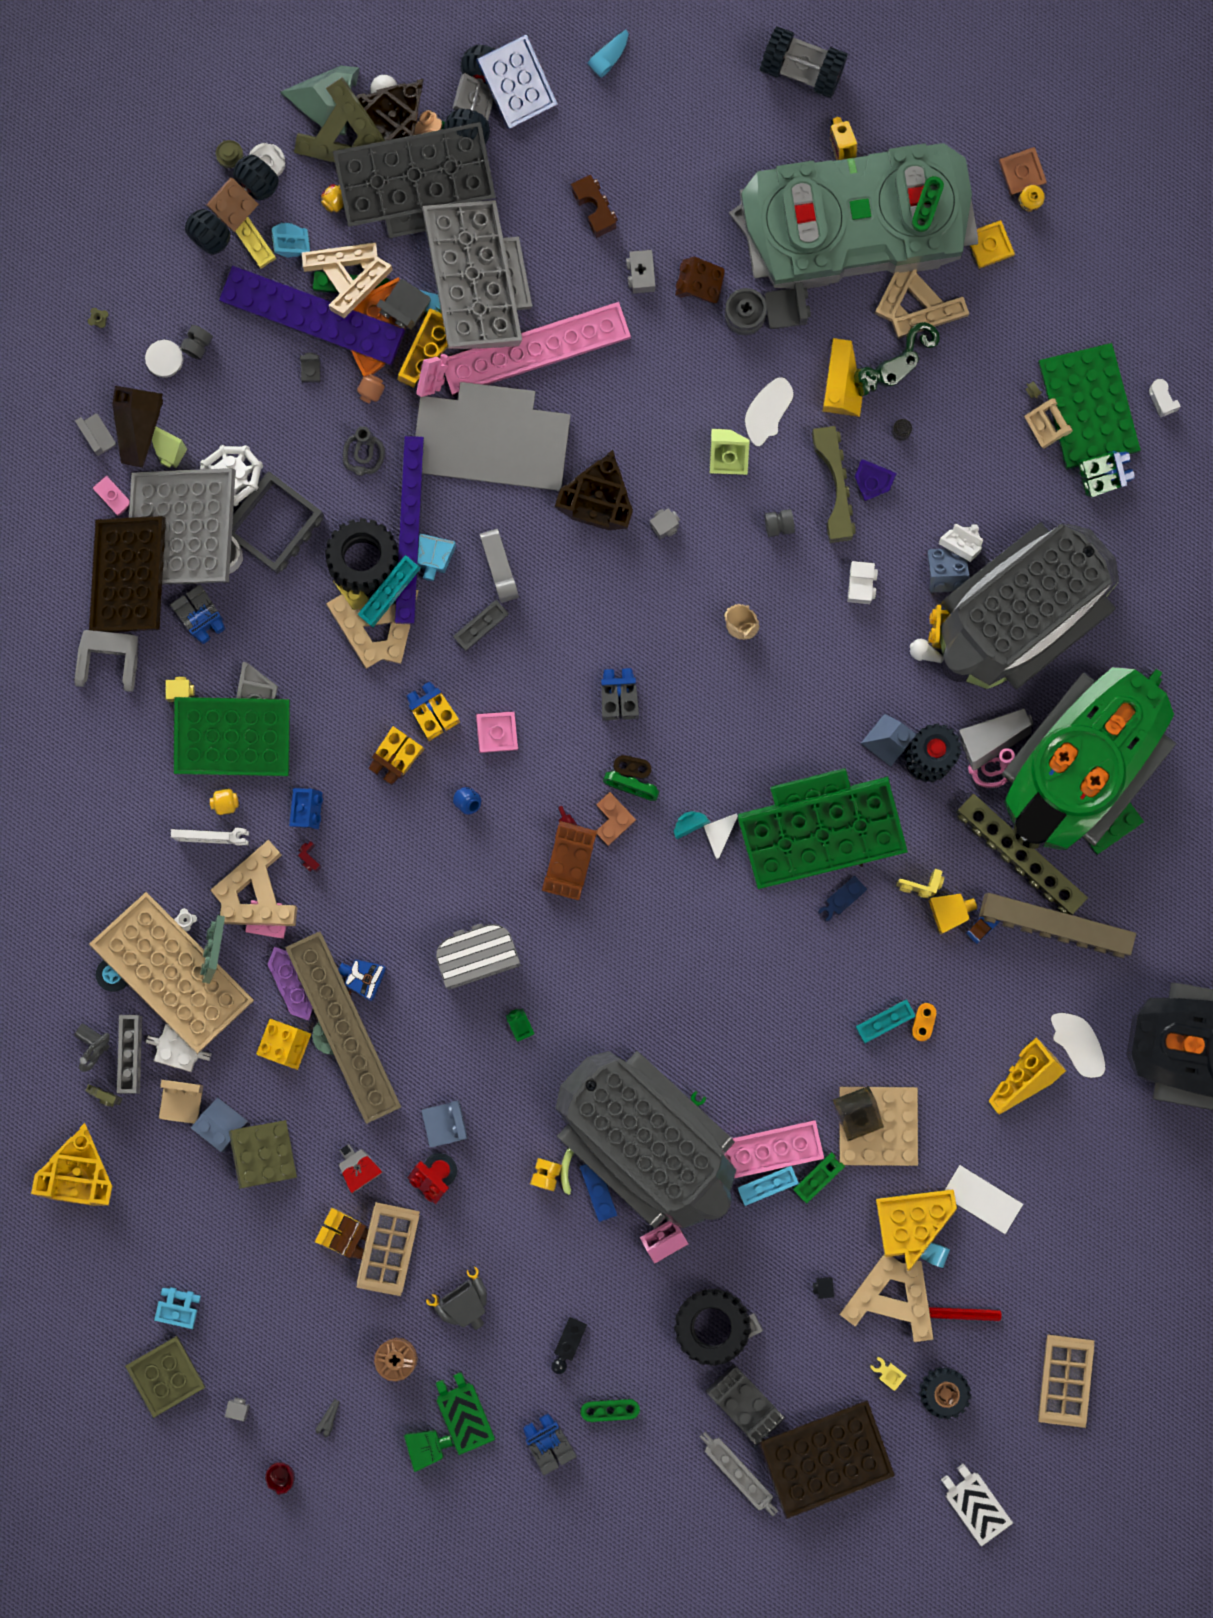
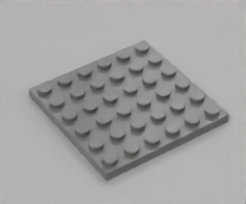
M222 468L132 473L129 518L154 516L166 518L162 585L229 582L235 469Z

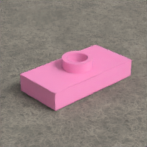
M105 476L93 487L95 492L118 517L129 508L130 500L108 476Z

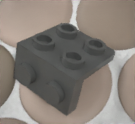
M400 279L386 301L384 302L380 299L376 306L380 309L379 313L387 319L392 317L396 320L395 324L403 329L407 327L412 330L429 305L431 298L407 281Z
M803 282L795 283L794 289L765 293L768 323L771 329L807 325L811 312L810 306H806L805 299H808L807 287L803 288Z

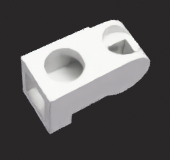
M1157 379L1149 388V393L1160 418L1178 411L1181 406L1178 400L1172 401L1168 392L1167 382L1163 379Z

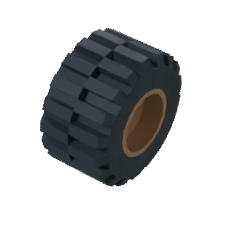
M948 1367L935 1368V1371H929V1375L927 1377L924 1376L923 1383H920L921 1391H919V1396L921 1397L922 1404L933 1416H937L940 1419L945 1418L948 1420L951 1417H959L958 1414H963L965 1412L964 1408L970 1404L968 1400L971 1399L969 1392L971 1388L968 1385V1381L959 1372Z

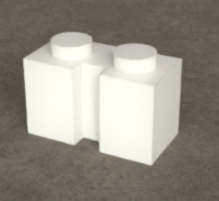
M852 561L847 602L870 604L872 599H875L876 588H873V580L877 581L878 569H874L875 563Z

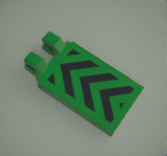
M462 1371L454 1374L458 1385L456 1389L448 1391L444 1379L436 1382L440 1393L437 1396V1403L459 1455L495 1440L474 1385L466 1383Z

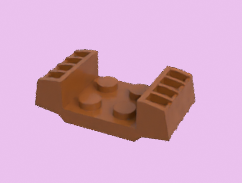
M560 821L542 891L580 901L597 835L596 830Z

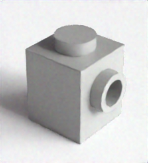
M669 508L665 511L664 509L659 510L654 514L655 517L650 520L649 525L660 540L667 535L671 537L678 531V521L680 519L676 512H671Z

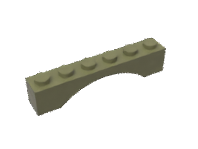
M836 426L813 429L814 451L828 466L836 488L835 507L826 524L829 543L852 540L856 530L855 524L851 523L850 516H853L852 505H848L847 498L850 497L849 487L845 486L844 479H847L846 468H842L841 461H844L843 450H839L838 445L841 442L840 432L836 431Z

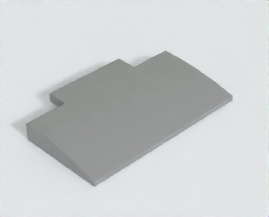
M496 200L423 206L422 211L448 349L520 346L522 335L517 310L531 309L532 302L519 237L503 238Z
M460 382L458 400L427 396L420 397L415 437H424L422 474L560 491L562 488L571 415L533 410L535 391Z

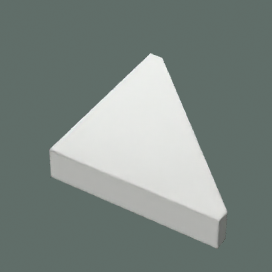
M737 813L703 826L716 859H719L738 817Z

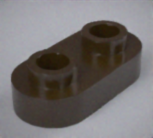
M621 755L614 761V770L623 776L645 779L651 774V764L645 759ZM621 763H626L627 767L625 769H621L619 765ZM643 766L646 770L644 773H640L638 768Z

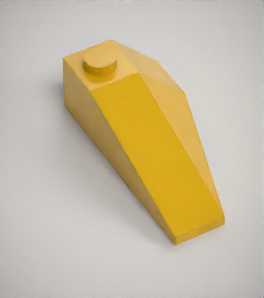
M1037 1037L1019 1054L1020 1059L1015 1066H1011L1009 1069L1010 1074L1005 1081L999 1084L989 1099L990 1104L999 1115L1053 1084L1066 1072V1069Z

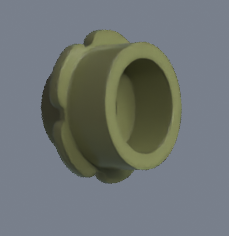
M1034 381L1026 384L1028 387L1025 390L1031 398L1035 396L1037 399V396L1042 394Z

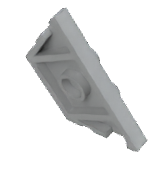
M243 662L236 698L276 699L278 686L249 663Z

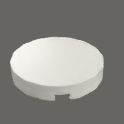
M261 143L250 151L249 155H256L274 170L278 177L283 172L285 157L282 150L276 145Z
M159 340L151 344L147 349L145 355L146 365L155 376L162 378L171 377L182 368L183 353L174 342Z

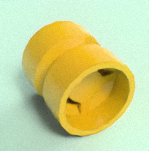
M538 1158L535 1166L537 1173L533 1174L530 1184L554 1191L557 1184L555 1177L559 1176L562 1165Z

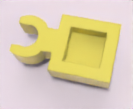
M877 1357L876 1359L880 1361L881 1366L875 1368L871 1365L870 1368L874 1372H881L882 1374L879 1379L895 1391L907 1375L892 1363L886 1367L884 1360Z

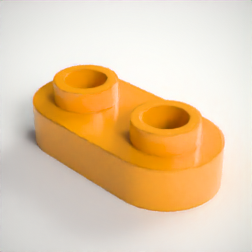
M930 1003L920 1005L916 1011L912 1036L917 1041H926L932 1034L937 1012ZM925 1009L930 1011L929 1016L924 1015L923 1011ZM920 1028L925 1029L926 1033L924 1035L919 1034Z

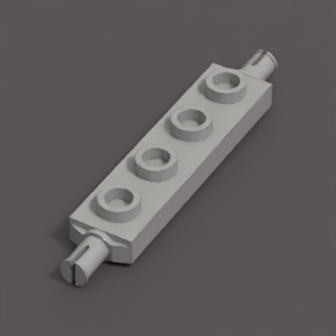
M706 1431L703 1435L701 1434L699 1438L707 1445L705 1453L758 1510L765 1508L773 1517L778 1512L771 1503L773 1495L719 1437L713 1440Z

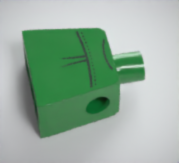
M437 1430L412 1432L404 1435L414 1472L443 1459V1449L453 1446L451 1436L447 1435L439 1438Z

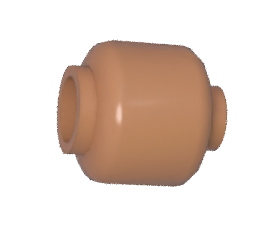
M372 374L364 376L357 388V392L361 395L360 399L369 404L371 401L377 402L385 389L384 384H382L383 380Z

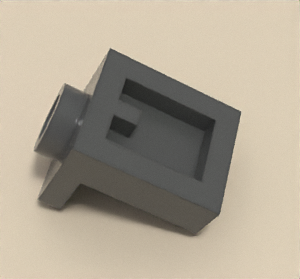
M315 353L301 355L302 383L321 382V360L319 355Z

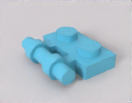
M173 1287L170 1289L162 1288L161 1295L168 1298L167 1302H158L154 1321L193 1329L198 1309L190 1307L192 1302L200 1303L201 1296L195 1295L194 1292L190 1291L187 1293L177 1291V1288ZM174 1299L185 1300L184 1306L173 1304Z

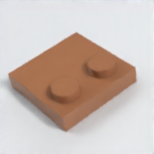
M1035 147L998 160L1010 196L1021 193L1029 185L1041 186L1047 183Z

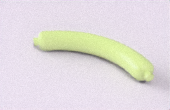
M569 1148L561 1164V1184L564 1193L568 1195L571 1194L568 1178L569 1164L574 1154Z

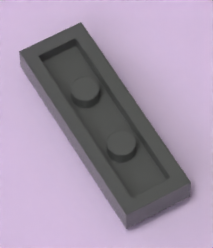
M495 600L457 632L453 638L467 651L504 620L509 613Z

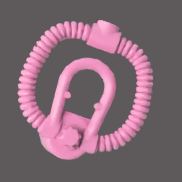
M1005 748L1000 752L999 757L989 761L993 763L1000 762L1001 770L987 772L985 770L986 764L981 766L982 773L988 777L1002 774L1014 759V751ZM968 766L969 774L973 776L975 783L979 786L981 785V787L997 788L1008 782L1004 777L999 782L985 783L978 777V769L973 771L971 766Z

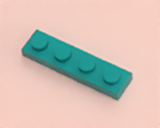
M405 555L358 615L370 626L374 627L421 567Z

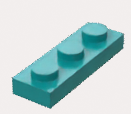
M906 999L855 1027L865 1044L916 1017Z

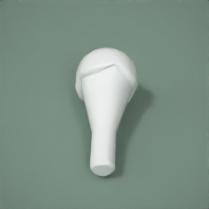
M917 639L910 644V654L914 659L937 662L947 666L944 656L929 645L927 640Z

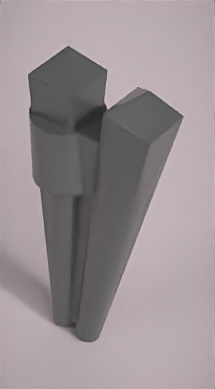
M333 1400L315 1429L317 1434L325 1429L324 1437L330 1436L340 1401Z

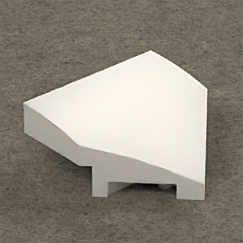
M954 524L953 530H949L940 538L939 544L971 562L981 552L983 538L979 536L978 525L972 524L971 527H962Z

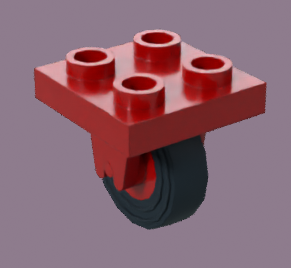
M437 1153L428 1157L424 1163L420 1161L407 1178L413 1187L419 1188L424 1193V1197L428 1201L436 1204L449 1189L448 1186L455 1180L457 1166L454 1160L447 1154Z

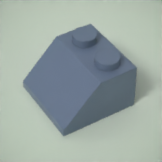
M217 1098L201 1114L191 1129L220 1152H225L231 1144L229 1131L244 1128L248 1121L221 1099Z

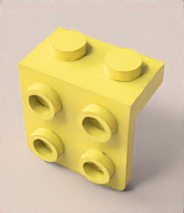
M935 869L931 874L928 887L904 879H899L896 886L900 887V891L911 893V891L918 892V896L929 899V897H933L936 894L937 889L940 890L942 888L945 877L941 876L943 871Z

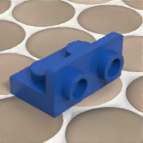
M293 788L290 827L319 829L321 805L323 803L322 791Z

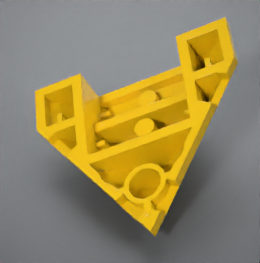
M85 1123L49 1159V1162L35 1174L31 1191L32 1195L56 1201L91 1206H109L113 1186Z

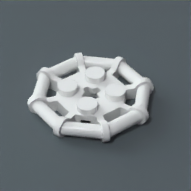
M221 445L217 451L200 462V470L233 468L236 470L234 506L239 505L240 501L259 488L258 481L263 464L261 461H258L246 445L243 447ZM228 454H240L238 458L228 456ZM223 456V459L220 462H218L214 466L211 465L213 462H215L217 459ZM246 458L251 463V465L247 467L243 463ZM252 473L251 481L248 482L247 476Z

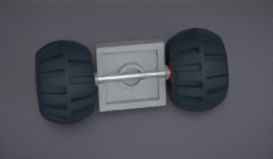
M474 45L464 53L461 59L462 75L453 104V109L455 110L448 115L444 123V129L481 122L486 144L490 136L488 118L494 98L476 59L495 50V48L487 45ZM474 127L473 130L468 128L456 131L457 135L469 137L472 140L479 132L478 127Z

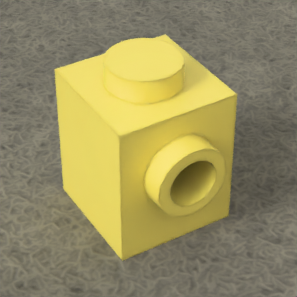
M175 677V680H166V700L168 702H174L175 697H191L195 695V687L189 680H186V677Z

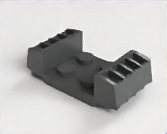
M732 1364L706 1390L707 1394L728 1414L756 1446L759 1445L758 1442L763 1441L786 1419L735 1364Z

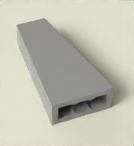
M1025 709L959 730L960 742L973 771L998 756L1003 749L1010 748L1031 734L1033 720L1030 714L1027 715Z

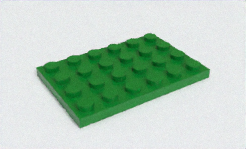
M1112 343L1038 361L1048 400L1055 398L1057 408L1066 424L1070 425L1073 430L1070 434L1059 439L1066 469L1078 467L1077 460L1092 458L1111 451L1129 452V454L1141 451ZM1052 414L1053 421H1054L1055 428H1056V432H1057V431L1060 430L1061 428L1059 427V425H1058L1056 419L1054 418V416H1053V414Z
M174 698V774L289 776L290 699Z

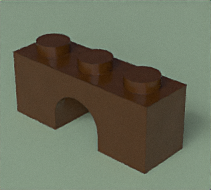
M590 174L572 183L571 191L579 206L585 203H592L597 207L596 212L588 216V224L595 237L598 238L616 229L618 219L614 211L610 212L607 197L601 195L599 191L601 187L598 180L593 179Z

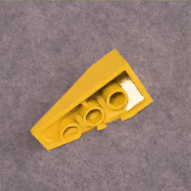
M833 338L822 412L860 417L862 396H860L859 389L857 388L858 383L854 382L857 366L852 341Z

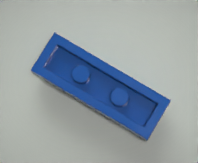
M586 1164L580 1166L598 1221L617 1216L607 1184Z

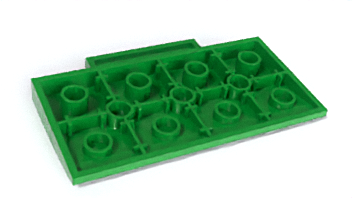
M846 768L799 779L771 787L775 805L738 814V821L758 889L908 852L888 776L850 785Z

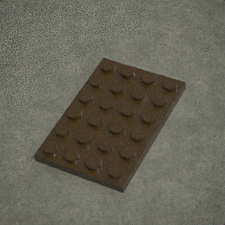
M165 517L95 520L90 631L126 632L160 630Z
M868 1400L758 1442L786 1519L895 1476Z

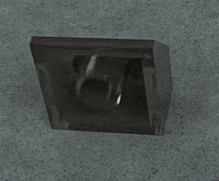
M869 1086L833 1099L834 1107L847 1141L884 1128L876 1099Z

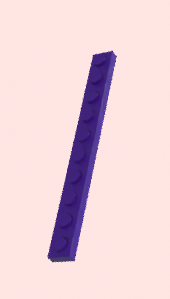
M405 436L398 563L406 555L418 565L424 437ZM417 574L396 599V624L415 625Z

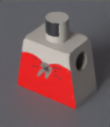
M348 1144L339 1150L345 1158L339 1164V1167L351 1193L356 1192L384 1173L363 1149L355 1153Z

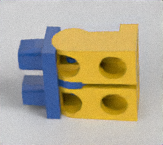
M428 682L422 686L426 693L425 696L419 698L416 691H413L407 695V699L416 720L428 741H431L444 733L434 715L437 716L445 731L459 724L460 720L439 688Z

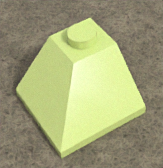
M158 427L155 428L152 443L158 458L161 460L160 463L167 468L171 466L177 468L187 451L186 446L181 439Z
M712 429L710 473L747 475L749 440L732 430Z

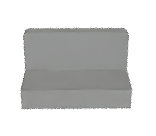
M94 414L86 420H83L82 417L75 420L97 456L116 446V442L98 414Z

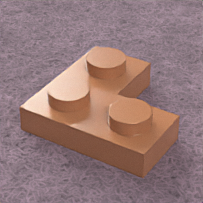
M611 792L596 804L608 818L596 830L597 835L609 846L636 819Z

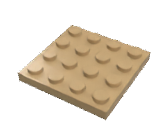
M839 1087V1162H842L844 1165L918 1166L917 1087Z

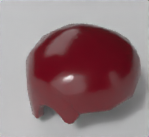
M283 1462L272 1464L267 1469L265 1475L268 1488L275 1491L278 1495L287 1493L294 1485L295 1472Z

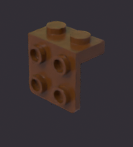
M695 256L684 259L680 265V275L676 283L675 296L683 298L692 295L712 304L718 303L725 273L724 268Z

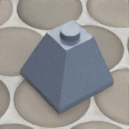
M884 714L861 744L891 767L914 739L916 733L900 721Z

